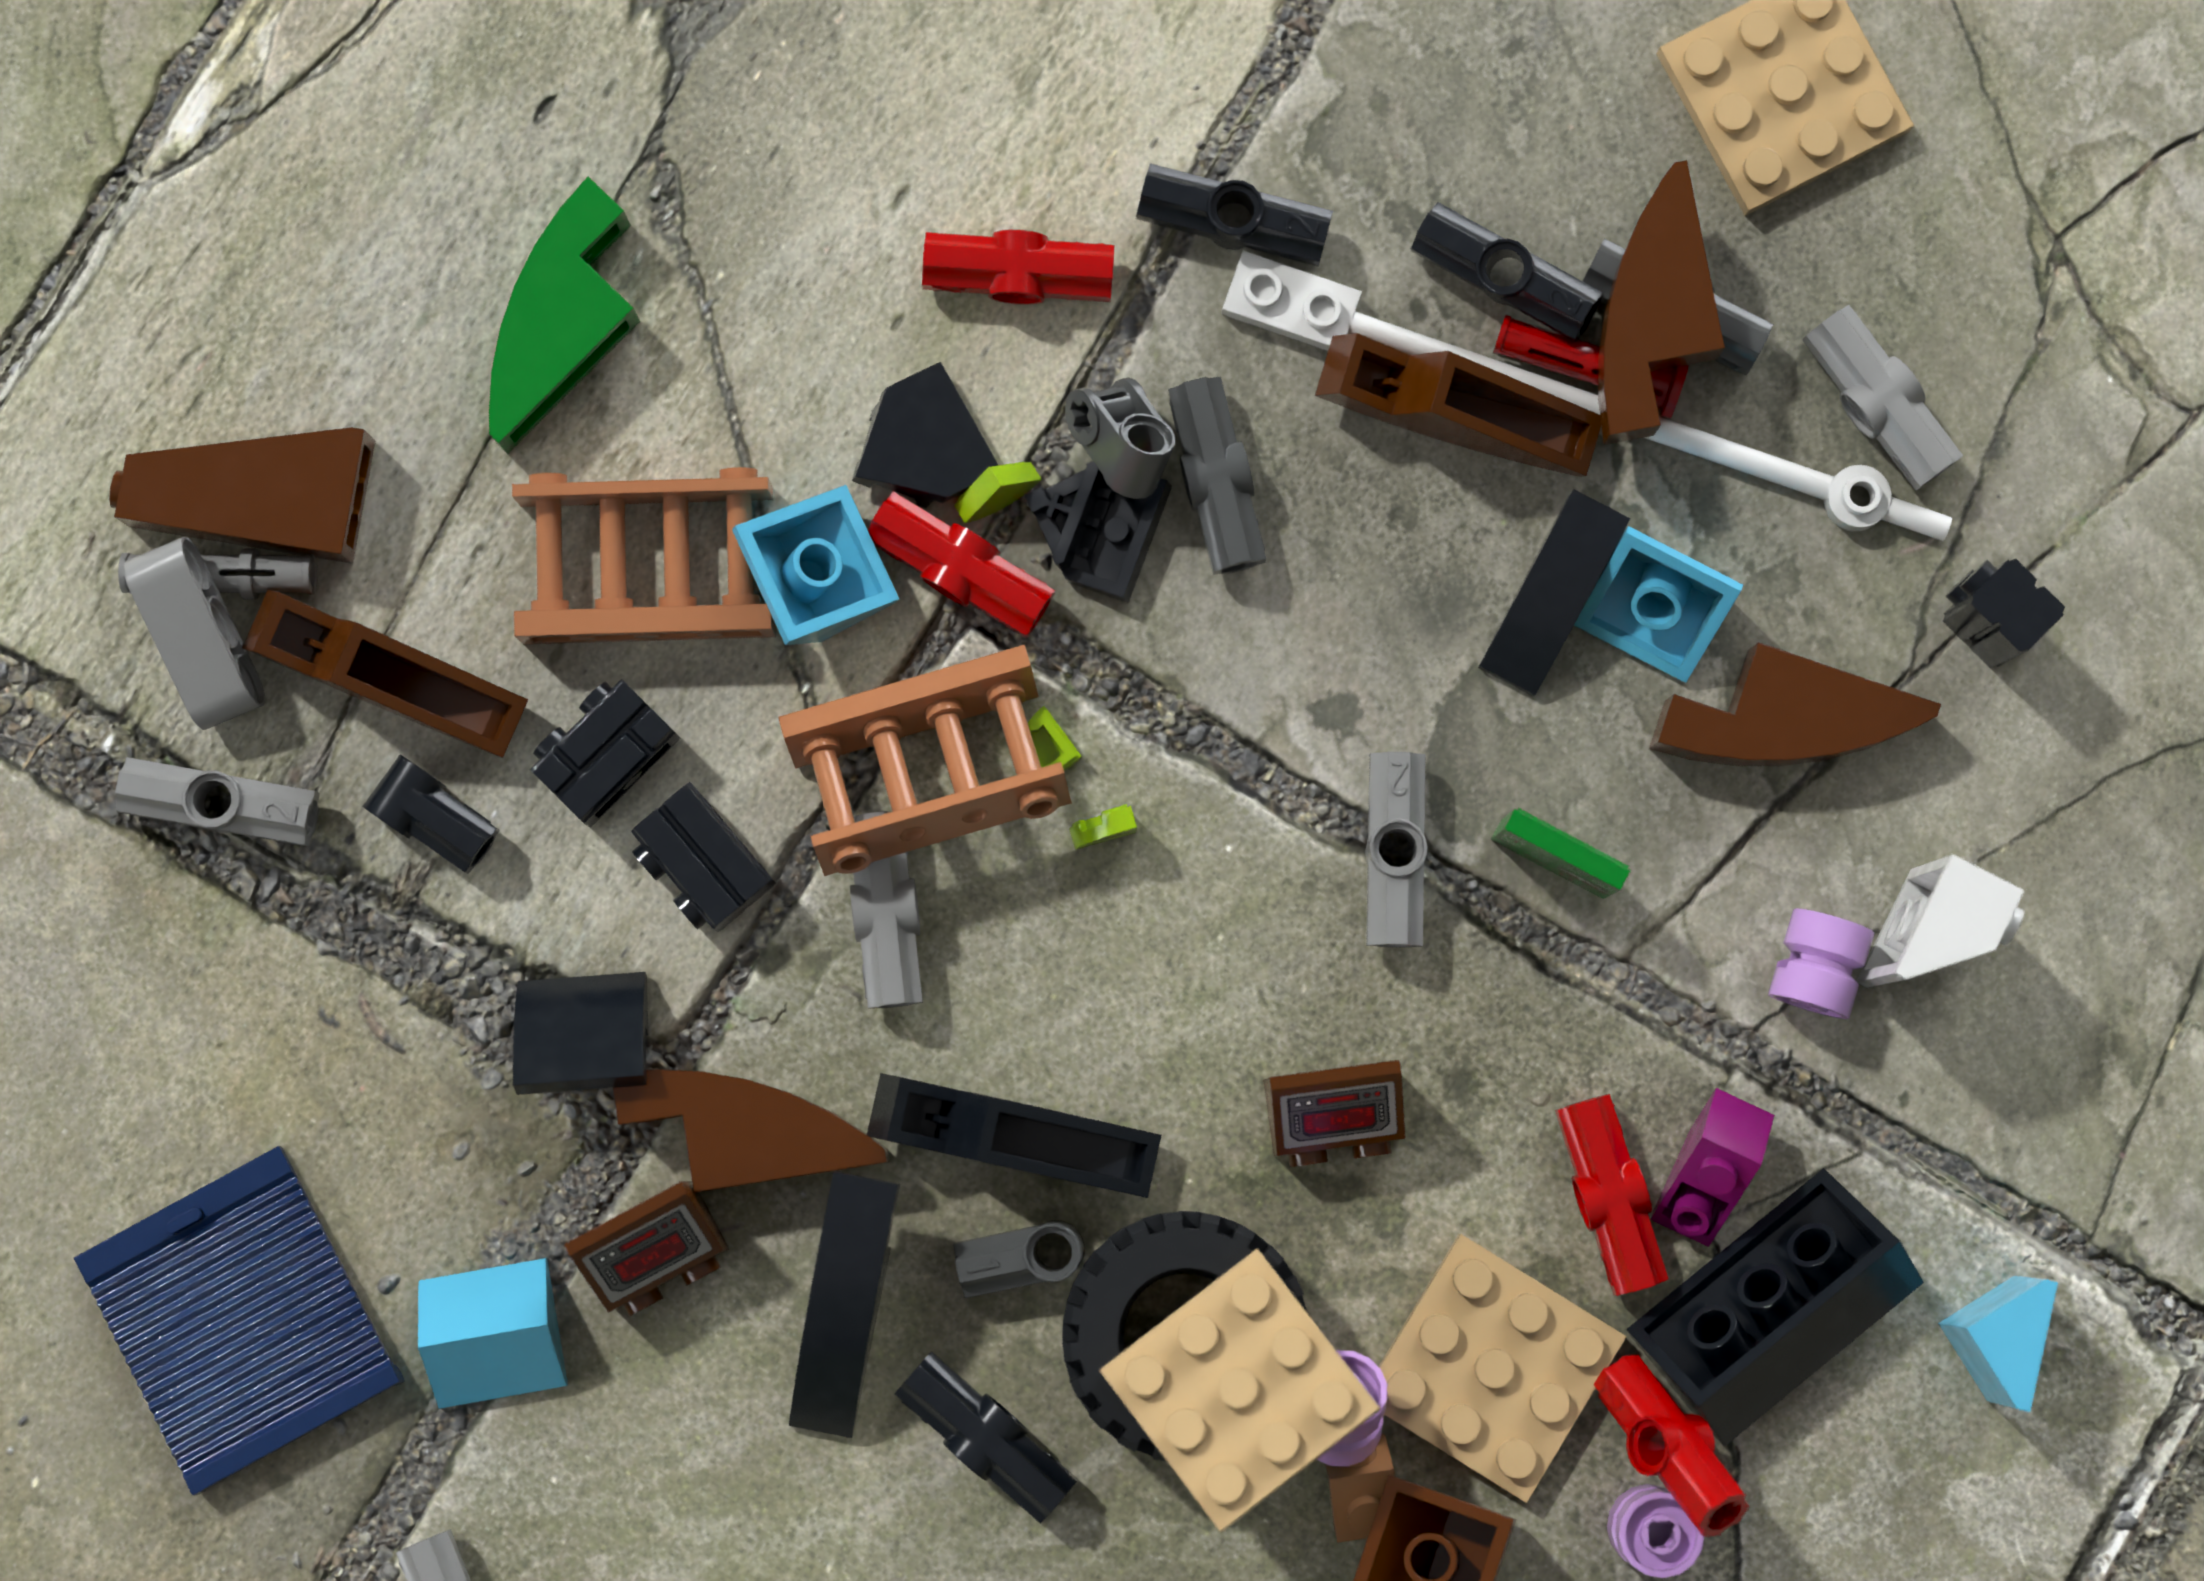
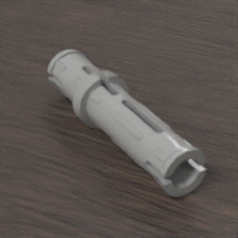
M242 549L240 555H202L219 593H240L243 599H258L260 593H266L267 590L280 593L314 595L317 589L318 567L316 557L313 554H306L305 556L260 555L257 549ZM121 554L118 578L120 589L123 593H131L124 575V564L127 560L140 554ZM229 572H275V575H274V576H228V573H229Z

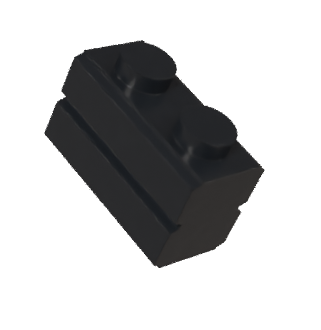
M2017 559L2007 560L1998 567H1995L1989 560H1986L1975 571L1972 569L1946 594L1945 597L1953 605L1944 613L1943 622L1962 641L1970 639L1972 641L1970 649L1989 668L1995 666L1999 667L2029 651L2064 615L2065 606L2045 586L2037 588L2035 586L2037 578Z
M622 679L613 688L607 682H604L594 689L579 707L585 715L567 733L561 727L552 731L537 746L533 753L539 761L530 770L590 828L681 739Z
M691 782L680 788L662 806L655 809L631 831L641 843L632 853L656 881L665 873L682 892L673 902L697 930L707 922L716 932L721 931L776 884L773 878Z

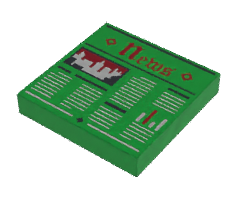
M1520 808L1514 809L1500 821L1491 838L1492 841L1602 899L1620 891L1631 871L1628 869L1629 866Z

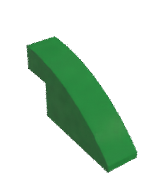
M589 176L586 177L558 209L534 245L514 285L500 326L491 370L489 434L507 454L640 322L634 308L591 267L631 224L624 210Z

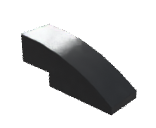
M1573 489L1561 508L1539 553L1532 562L1478 668L1535 696L1631 518Z

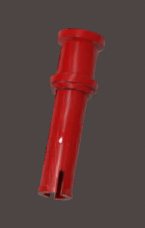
M1507 314L1505 315L1493 354H1501L1555 373L1598 385L1600 346L1579 339L1577 342H1574L1560 333L1511 318L1512 316ZM1689 365L1650 372L1657 408L1661 409L1663 417L1672 418Z

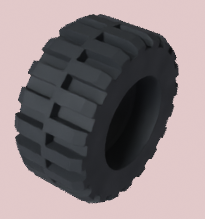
M1180 1211L1152 1215L1142 1218V1220L1127 1227H1123L1111 1235L1109 1239L1091 1254L1084 1263L1075 1282H1073L1067 1299L1063 1318L1062 1347L1070 1383L1077 1399L1081 1401L1089 1413V1417L1101 1430L1107 1431L1117 1439L1119 1444L1133 1452L1137 1450L1152 1456L1154 1460L1168 1462L1100 1372L1101 1368L1126 1350L1124 1330L1128 1313L1137 1297L1154 1282L1177 1274H1195L1216 1281L1258 1248L1307 1312L1303 1299L1304 1293L1296 1276L1293 1275L1285 1263V1259L1272 1245L1268 1244L1252 1230L1229 1219L1202 1212Z

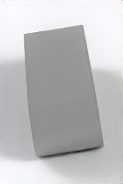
M182 537L127 560L124 564V575L129 590L180 697L196 725L202 730H206L264 706L265 693L259 675L247 650L242 649L244 643L195 544L188 537Z

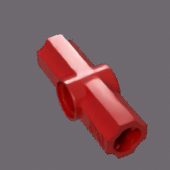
M1000 230L994 232L992 237L926 232L923 251L922 289L953 293L988 294V297L992 300L1021 305L1042 303L1045 298L1111 302L1115 245L1049 241V238L1044 234L1026 230Z
M894 491L882 503L868 529L875 547L919 572L920 579L934 590L962 606L968 607L971 604L1026 639L1040 622L1055 595L1054 589L1047 586L1045 582L1029 575L1025 570L1000 557L1001 552L976 533L956 523L949 526Z
M1605 1094L1555 1110L1575 1172V1176H1572V1185L1580 1213L1587 1229L1590 1232H1594L1609 1286H1611L1613 1294L1619 1296L1655 1286L1669 1280L1648 1215L1652 1212V1205L1646 1182L1636 1159L1629 1156L1623 1137V1130L1615 1112V1105L1612 1103L1610 1094Z
M1639 1355L1622 1356L1616 1363L1603 1368L1593 1385L1599 1392L1598 1397L1627 1434V1454L1633 1468L1646 1476H1658L1703 1537L1719 1536L1730 1526L1739 1523L1750 1506L1745 1501V1493L1714 1454L1715 1440L1708 1422L1700 1415L1683 1414Z

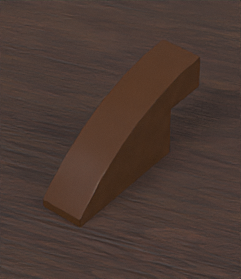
M1687 160L1675 162L1661 180L1638 219L1615 273L1604 313L1598 356V404L1604 445L1654 436L1661 426L1650 372L1717 360L1725 348Z
M1359 333L1332 336L1315 396L1352 411L1434 439L1511 461L1578 477L1587 476L1601 429L1599 414L1453 352L1442 351L1408 355Z
M267 590L242 646V649L501 758L505 755L528 702V699L362 624L336 618L285 594Z
M1758 642L1747 651L1728 712L1673 694L1664 701L1649 749L1692 761L1730 766H1786L1824 761L1866 750L1907 733L1937 717L1941 704Z
M655 1069L646 1070L647 1085L613 1088L618 1125H632L683 1117L694 1192L890 1162L887 1148L836 1113L793 1093L752 1080L703 1071Z

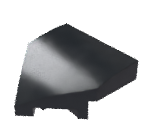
M941 362L885 388L881 393L879 402L870 415V427L861 458L856 464L852 482L869 488L876 484L914 498L916 505L927 508L933 500L944 503L963 494L988 467L998 466Z
M1091 461L1086 464V469L1046 489L1041 486L1025 494L1027 503L1035 515L1053 554L1052 558L1056 566L1062 571L1065 579L1069 583L1129 603L1172 485L1167 480L1161 478L1157 489L1152 495L1140 499L1124 497L1107 485L1103 474L1096 464Z

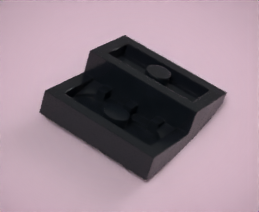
M646 972L518 981L513 1034V1087L516 1094L524 1095L647 1085L646 1036L648 1035V996Z

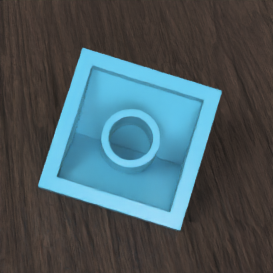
M847 485L738 524L732 529L785 645L823 642L899 600L898 594Z
M1628 526L1624 530L1574 626L1686 683L1739 596L1743 584Z
M547 1258L418 1281V1349L439 1409L568 1386Z
M2013 1276L1938 1323L1988 1402L2031 1412L2058 1282Z

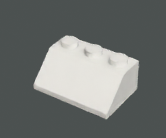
M1953 854L1912 868L1856 982L1869 988L1901 981L1994 951L1999 943L2005 946L2008 945L2016 934L2024 916V910L2018 908L2017 905L2025 890Z

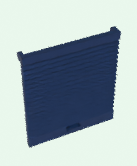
M282 1146L271 1149L73 1257L86 1284L91 1289L92 1296L97 1301V1306L102 1311L103 1318L108 1323L109 1330L114 1335V1340L119 1345L120 1352L125 1357L126 1364L131 1369L132 1376L137 1381V1386L142 1391L143 1398L148 1403L149 1410L153 1413L154 1419L160 1427V1432L165 1437L166 1444L171 1449L172 1456L177 1461L178 1468L183 1473V1478L192 1496L205 1492L206 1489L384 1391L405 1382L397 1365H393ZM202 1211H203L204 1217H203V1219H202L201 1221H199V1220L202 1218Z

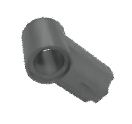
M1050 1220L1041 1225L959 1241L953 1244L959 1283L964 1298L1042 1282L1061 1281L1068 1278L1081 1265L1085 1255V1242L1081 1233L1072 1224L1062 1220ZM1057 1233L1069 1241L1072 1248V1257L1066 1266L1051 1268L1040 1260L1037 1254V1245L1043 1235Z

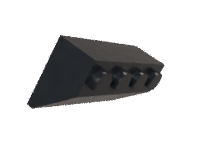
M1823 1168L1626 1330L1694 1414L1700 1415L1708 1422L1713 1435L1725 1447L1924 1282L1901 1241Z

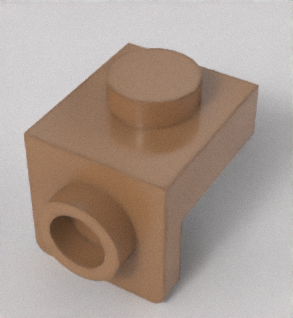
M1381 1433V1438L1375 1451L1364 1461L1347 1467L1325 1464L1337 1543L1368 1538L1388 1476H1395L1386 1436Z

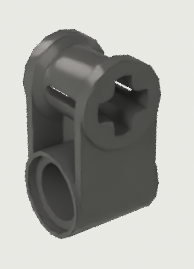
M1128 377L1115 381L1111 388L1093 392L1084 387L1071 391L1067 396L1065 404L1068 428L1073 438L1084 447L1103 474L1107 485L1124 497L1140 499L1152 495L1157 489L1175 446V435L1172 428L1163 421L1150 403L1142 386L1135 379Z

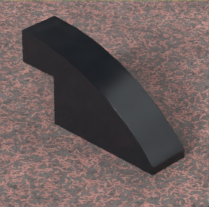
M880 1073L867 1135L872 1138L1145 1198L1149 1196L1162 1136L1103 1121Z
M837 1171L833 1172L801 1341L789 1426L853 1438L891 1247L888 1244L901 1184Z

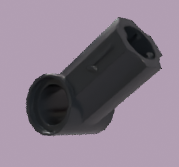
M400 754L363 807L408 839L414 836L460 870L469 874L489 851L500 830L471 807L462 804L444 790L447 786Z

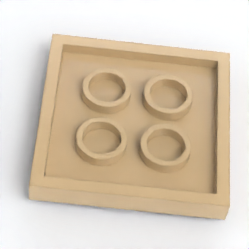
M1751 0L1662 45L1656 53L1744 216L1910 132L1914 127L1912 120L1846 0Z
M1458 1234L1378 1366L1387 1383V1401L1384 1415L1527 1503L1594 1392L1595 1386L1593 1384L1603 1368L1609 1367L1627 1336L1469 1238Z
M1258 1248L1100 1369L1108 1383L1221 1533L1380 1411L1379 1406Z

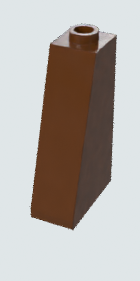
M350 427L126 454L123 471L117 470L112 478L109 494L111 508H116L114 517L131 528L302 556L313 554L316 558L353 564L376 441L365 429Z

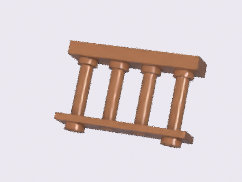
M748 467L724 468L719 470V478L567 482V475L536 473L529 475V484H512V497L521 507H536L537 600L531 601V610L514 611V636L523 645L776 637V624L767 605L760 604V595L754 594L753 574L732 531L736 525L752 520V501L773 500V487L769 478L758 477L757 469ZM726 501L728 594L722 596V605L697 606V597L690 596L688 502ZM663 503L665 596L658 598V607H633V599L627 598L625 504ZM599 505L601 598L595 599L594 609H570L569 601L563 600L561 506Z
M1025 645L778 717L795 769L806 765H813L830 827L828 831L810 836L824 876L837 872L841 874L859 872L868 867L871 862L1020 818H1042L1053 813L1058 807L1072 803L1061 762L1041 768L1024 713L1023 702L1039 697ZM997 711L1016 775L979 786L961 721L986 712ZM936 729L954 794L917 804L899 740L902 737L918 732ZM867 747H874L892 812L855 823L838 758L840 755Z

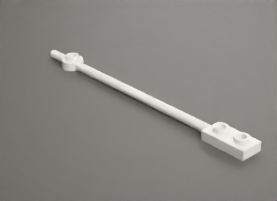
M1244 250L1242 251L1221 314L1327 351L1332 336L1359 333L1408 355L1450 351L1600 415L1598 395L1358 313L1355 310L1362 291ZM1660 416L1661 426L1655 435L1644 437L1824 500V507L1829 518L1837 526L1848 531H1863L1883 520L1944 541L1951 526L1952 517L1892 497L1886 478L1878 470L1870 466H1849L1841 470L1837 475L1831 476ZM1862 486L1869 492L1870 502L1868 506H1858L1853 503L1850 498L1851 487Z

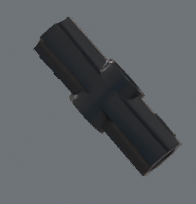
M1150 163L1142 188L1136 219L1210 238L1216 245L1225 249L1238 250L1248 248L1319 267L1333 211L1259 192L1253 185L1243 180L1220 182ZM1239 203L1248 209L1252 219L1244 226L1238 228L1229 227L1219 219L1217 212L1226 204Z
M1439 202L1427 213L1411 247L1413 253L1484 291L1494 302L1509 305L1574 342H1577L1586 331L1603 298V292L1530 253L1520 242L1509 238L1505 239ZM1504 258L1519 260L1524 264V271L1517 283L1502 287L1495 285L1490 280L1492 267L1498 261Z
M932 1351L894 1393L926 1424L928 1423L945 1438L943 1444L964 1465L983 1480L987 1481L990 1478L1040 1524L1077 1482V1479L1070 1474L1069 1470L1064 1468L1046 1450L1044 1451L1027 1436L1028 1429L1016 1417L987 1393L982 1396Z

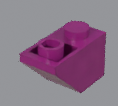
M1715 1088L1686 1137L1650 1220L1709 1247L1761 1167L1775 1115Z

